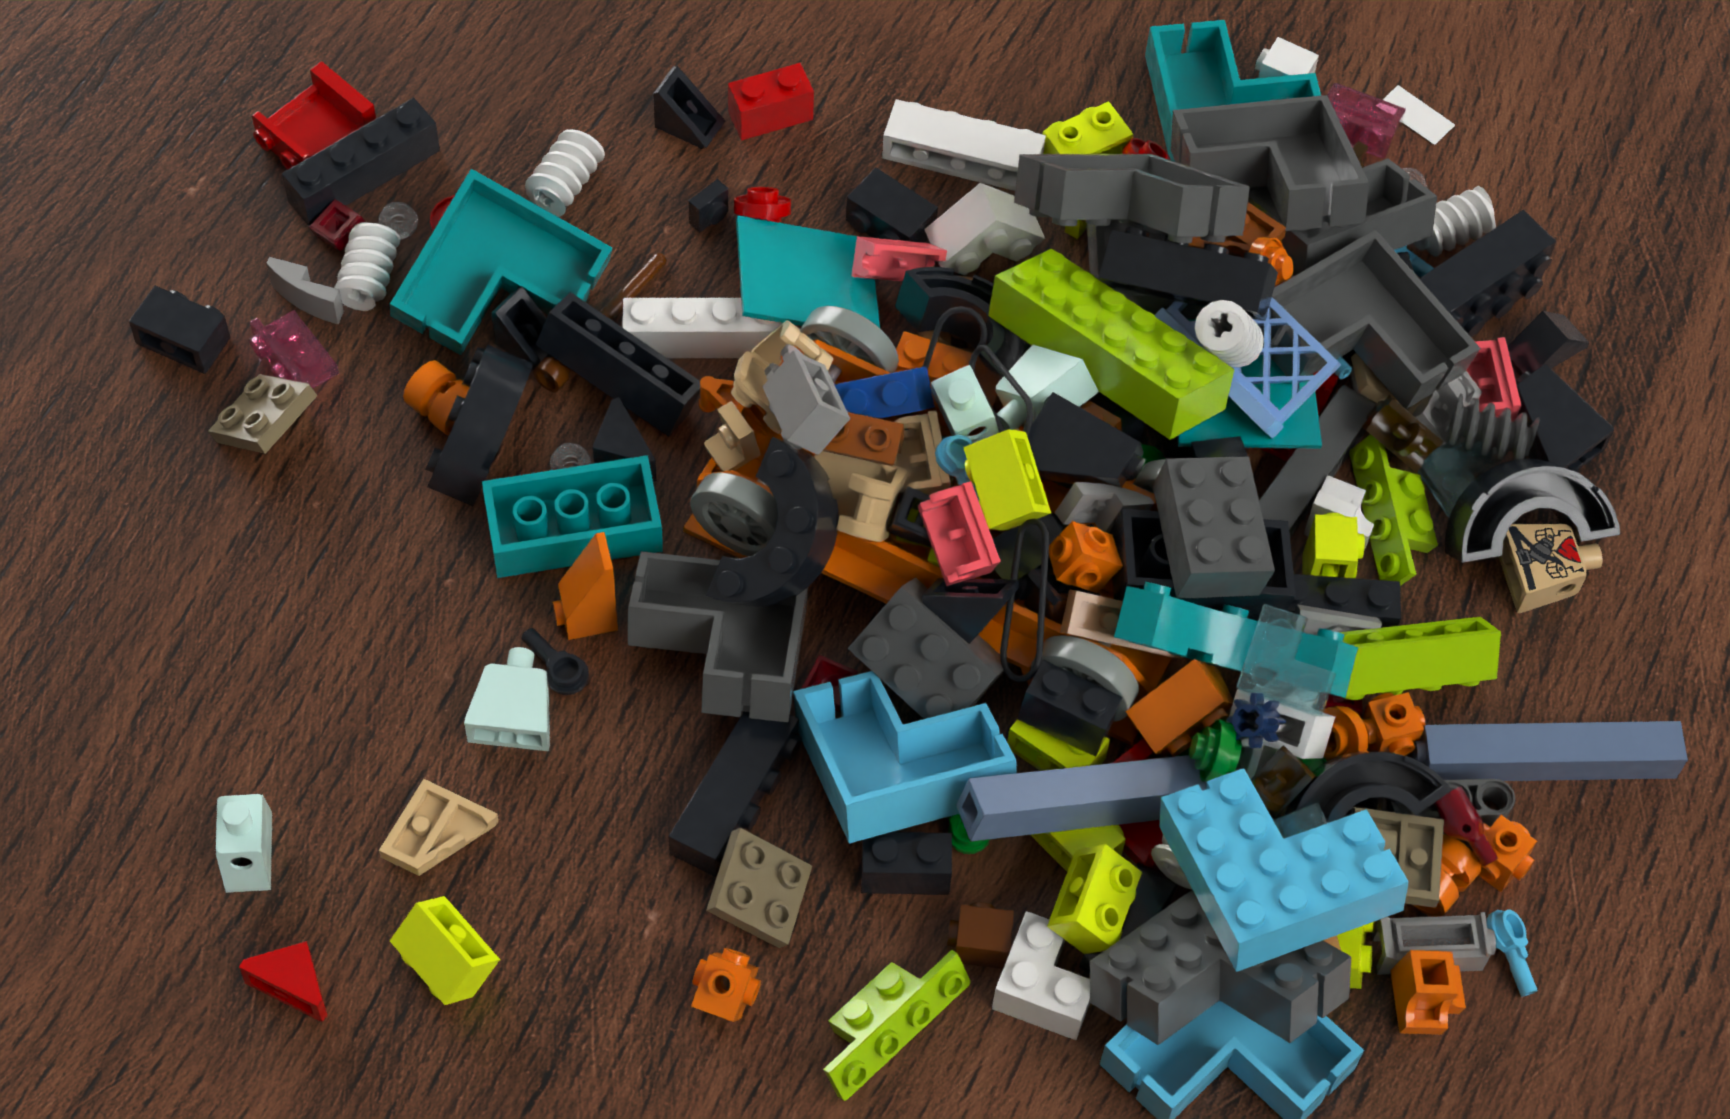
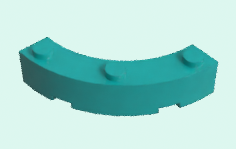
M1145 582L1144 589L1126 587L1114 635L1115 638L1269 679L1270 671L1277 672L1276 680L1346 698L1358 647L1344 643V634L1319 628L1316 636L1247 618L1248 610L1224 604L1222 611L1171 597L1169 596L1171 588L1150 582Z

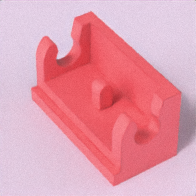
M857 237L851 276L903 281L905 272L908 270L934 267L935 261H946L947 250L930 243Z
M1502 337L1497 338V340L1475 341L1481 349L1466 371L1482 391L1479 398V411L1482 412L1489 403H1494L1495 416L1498 417L1504 408H1510L1511 421L1514 422L1521 408V401L1506 339Z
M971 481L929 495L930 500L921 502L918 505L946 586L989 574L1001 562Z

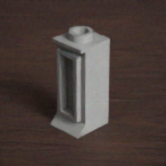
M1481 912L1479 915L1385 917L1377 920L1375 931L1371 933L1372 941H1381L1382 955L1376 965L1377 975L1391 974L1390 970L1410 950L1451 951L1453 953L1454 965L1459 966L1460 971H1483L1490 956L1494 955L1496 950L1495 933L1492 929L1487 928L1485 912Z

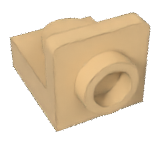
M730 401L717 409L722 422V426L718 428L719 433L704 442L706 450L721 471H735L761 455L754 431L734 403Z

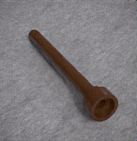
M662 253L653 254L600 310V313L613 321L623 311V298H635L666 265L667 259ZM551 356L545 357L534 368L533 374L544 388L551 392H558L569 380L568 374L571 369Z

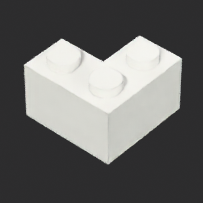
M979 183L924 229L930 244L947 250L946 261L939 262L940 267L954 269V272L962 275L976 270L980 263L992 253L1019 261L1028 256L1033 251V248L1041 243L1045 237L1036 217L1029 214V208L1014 203L1015 196L983 183Z
M1237 689L1234 700L1244 699L1250 703L1251 693H1263L1264 704L1270 700L1279 701L1280 704L1276 710L1280 718L1286 720V723L1279 725L1278 730L1275 732L1279 738L1277 742H1268L1263 738L1261 748H1250L1248 744L1249 737L1241 740V755L1235 771L1244 768L1251 779L1283 745L1293 755L1302 759L1323 758L1335 716L1260 690ZM1234 702L1229 717L1233 716L1237 709Z
M1026 911L996 986L992 1009L1077 1040L1090 1005V979L1056 967L1065 939L1047 927L1049 919Z

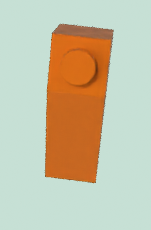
M605 532L594 535L558 583L560 600L552 601L557 626L565 625L568 640L618 630L614 573Z

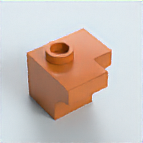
M1410 950L1390 970L1399 1033L1442 1035L1448 1029V1014H1460L1466 1008L1460 967L1454 965L1453 953L1451 951Z

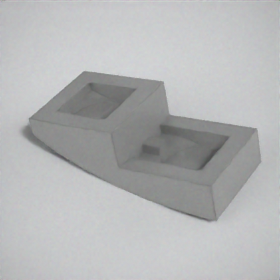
M269 257L267 267L271 284L281 296L299 309L315 317L339 324L344 313L339 289L310 282L307 266Z
M1467 371L1439 390L1435 388L1431 395L1421 400L1413 413L1415 418L1443 441L1442 445L1447 444L1449 440L1448 428L1460 393L1463 394L1464 407L1473 398L1479 399L1482 393Z
M1075 482L1055 513L1063 525L1070 524L1072 521L1077 523H1095L1100 530L1110 533L1122 508L1150 510L1154 502L1148 496L1125 488L1101 483Z

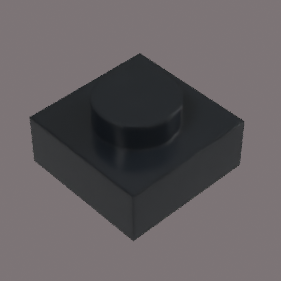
M719 179L688 200L689 224L699 233L711 224L719 223L729 211L728 187Z

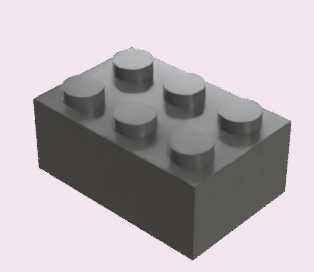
M1249 456L1166 459L1153 483V490L1176 598L1259 596L1275 569Z
M915 577L901 586L848 649L923 719L974 706L1004 673V669L1001 665L1000 654L984 639L977 635L968 644L923 604L922 595L928 588Z

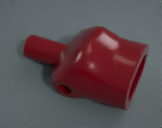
M1462 786L1453 789L1433 803L1439 816L1444 820L1443 833L1445 835L1467 841L1483 867L1498 859V856L1484 835L1483 820L1470 802Z

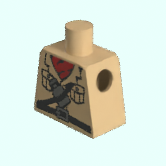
M1511 524L1503 540L1502 556H1499L1517 613L1526 612L1576 595L1586 579V570L1601 568L1603 562L1599 545L1595 543L1578 546L1572 528L1567 524Z

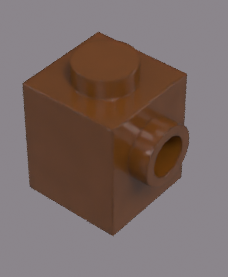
M984 902L961 905L959 920L950 919L947 946L955 947V952L958 953L962 964L1003 969L1011 949L1014 911L996 909L993 905Z

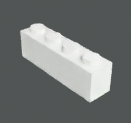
M896 99L883 136L882 159L1015 191L1019 154H1043L1046 135L1038 134L1028 129H1017L997 124L990 120L963 116L953 111L926 107L916 102H905Z
M623 298V328L666 358H740L746 351L750 352L764 338L783 324L781 322L742 316L741 298Z

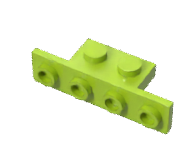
M1370 434L1353 447L1349 455L1357 487L1366 490L1361 505L1364 517L1374 524L1370 535V542L1379 579L1400 581L1401 586L1416 575L1410 549L1428 553L1437 547L1438 543L1421 476L1391 468L1385 446Z
M951 950L921 979L891 962L828 1020L834 1033L851 1043L823 1069L839 1098L844 1101L848 1100L970 985L971 980L957 952Z

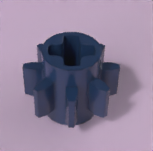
M1251 693L1250 703L1244 699L1234 700L1237 709L1233 716L1228 717L1226 721L1233 724L1236 731V740H1245L1249 737L1248 744L1250 748H1261L1263 738L1268 742H1277L1279 740L1275 732L1278 730L1279 725L1286 723V720L1280 718L1276 710L1280 704L1279 701L1270 700L1264 704L1263 693Z

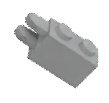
M786 344L780 352L784 362L780 366L774 363L768 365L764 371L767 382L762 387L770 403L769 409L776 416L782 429V438L795 449L804 448L819 455L850 420V417L826 366L803 355L793 345Z

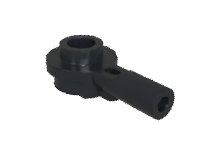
M529 628L523 633L522 641L546 664L548 684L553 691L562 695H572L581 691L587 685L589 669L584 660L574 654L567 653L565 650L557 652L534 628Z

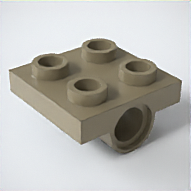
M259 374L246 384L244 392L237 400L219 414L217 422L208 432L217 443L266 454L318 395L307 383Z
M1355 807L1353 814L1366 810L1367 808ZM1367 809L1385 840L1384 851L1391 850L1409 881L1405 903L1436 908L1440 895L1444 820Z
M738 828L731 832L706 911L778 948L789 945L812 865L752 833Z

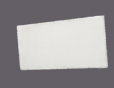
M1399 85L1378 104L1379 107L1434 145L1455 126L1454 123Z

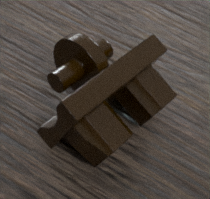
M1390 395L1384 401H1379L1367 414V421L1362 425L1365 430L1416 473L1422 467L1428 455L1443 443L1438 436Z
M1283 745L1250 780L1274 821L1316 775Z

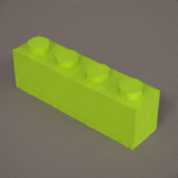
M1482 617L1339 632L1344 634V643L1358 647L1345 699L1359 700L1364 698L1366 694L1393 693L1394 695H1399L1404 690L1417 688L1435 691L1441 689L1442 685L1451 684L1476 686L1480 681L1497 679L1501 631Z

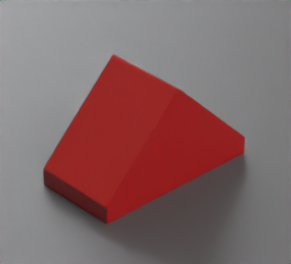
M307 941L243 959L239 969L245 984L323 1023L327 1012Z

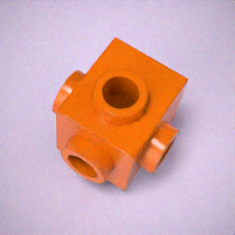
M1072 521L1049 545V557L1056 580L1066 585H1073L1098 593L1123 567L1113 535L1097 527H1089Z
M1409 692L1395 696L1393 693H1384L1376 696L1368 702L1362 717L1368 733V747L1370 751L1389 752L1403 756L1414 751V742L1420 740L1426 725L1421 708L1414 706Z
M1500 815L1491 827L1483 823L1484 835L1498 856V859L1484 867L1481 864V872L1478 876L1502 892L1513 877L1520 881L1535 862V859L1530 854L1537 840L1530 836L1529 831L1523 825L1510 821L1503 815Z
M724 948L722 954L718 952L709 954L707 961L704 959L700 960L694 973L692 985L698 986L691 1007L732 1022L741 1019L745 1006H753L757 998L761 980L755 979L759 967L748 964L750 956L733 949ZM724 976L730 981L729 989L724 985Z

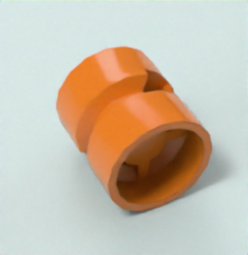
M434 360L422 365L413 374L404 389L403 399L406 404L420 415L428 416L430 423L449 436L455 421L448 419L457 395L463 398L466 397L469 387L462 385V380H457L454 373L440 362Z
M1443 834L1439 902L1436 908L1420 905L1413 906L1428 916H1443L1456 902L1459 892L1465 891L1481 872V864L1476 855L1460 840Z

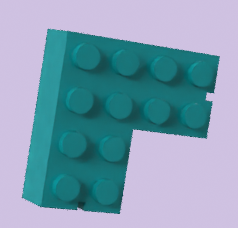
M1225 20L1191 23L1186 53H1181L1185 33L1184 24L1152 26L1149 29L1145 58L1167 152L1171 161L1175 162L1171 152L1173 110L1321 96L1316 73L1240 80Z
M470 169L390 303V316L422 334L426 327L429 328L430 339L462 355L500 289L511 294L517 287L522 286L537 307L548 315L570 292L586 302L590 290L593 291L610 261L612 247L477 171Z

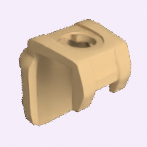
M788 320L764 338L750 352L746 351L740 357L734 373V388L731 390L735 400L744 407L750 408L754 404L760 405L766 410V415L763 419L767 426L778 434H781L782 429L776 416L769 409L770 403L762 387L767 382L764 371L770 363L777 364L778 366L781 364L780 352L786 344L798 347L805 356L824 364L827 370H829L833 361V357L820 348L804 333H800V329Z
M822 451L819 455L815 454L814 458L820 463L830 478L828 483L833 498L837 499L839 521L836 530L877 542L887 539L890 536L887 529L894 513L899 491L904 486L908 470L896 465L889 466Z

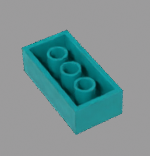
M648 455L482 481L497 578L572 566L594 535L605 532L611 560L638 556L641 551L651 553L663 552L662 525Z

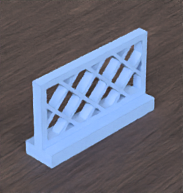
M1272 297L1266 320L1253 319L1258 326H1264V348L1260 355H1264L1263 377H1245L1241 373V367H1232L1235 370L1228 396L1273 439L1284 428L1282 424L1341 364ZM1174 301L1166 310L1162 307L1155 314L1156 318L1184 334L1188 339L1209 352L1197 339L1195 332L1196 321H1188L1180 313L1188 305L1187 303ZM1271 308L1281 318L1271 319ZM1289 325L1293 329V347L1271 348V326ZM1300 337L1310 346L1300 347ZM1318 353L1327 362L1316 375L1299 376L1300 354ZM1293 354V376L1270 377L1271 355ZM1306 382H1308V383L1299 391V383H1306ZM1270 383H1292V399L1281 410L1270 402ZM1253 384H1263V394Z

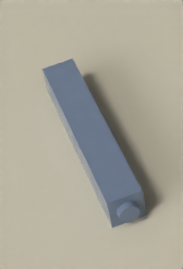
M1681 721L1425 725L1419 741L1414 742L1415 749L1412 751V759L1431 768L1443 780L1674 779L1678 777L1688 760Z
M1186 755L969 778L956 807L970 841L1160 820L1161 797L1198 784L1201 790L1204 791L1206 790L1207 783L1201 781L1199 770L1195 768V760Z

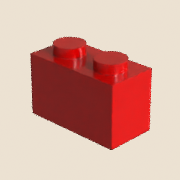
M801 63L728 83V112L741 141L813 120L814 90Z

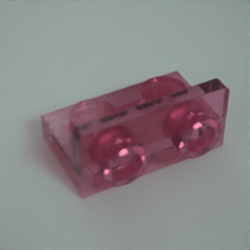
M1334 83L1327 96L1351 146L1354 147L1360 141L1368 146L1366 153L1379 158H1385L1393 136L1403 120L1406 108Z
M294 310L265 327L257 317L249 321L253 337L249 338V342L261 360L266 357L272 364L270 368L274 377L307 383L313 389L339 374L335 361Z

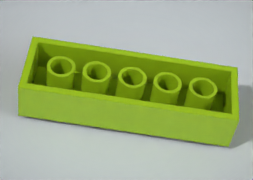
M1049 249L995 275L989 317L1030 345H1036L1083 359L1100 393L1169 440L1225 410L1234 368L1188 339L1184 334L1156 318L1152 313L1147 312L1127 299L1122 293L1115 291L1095 278L1093 274L1083 270L1065 258L1061 253Z

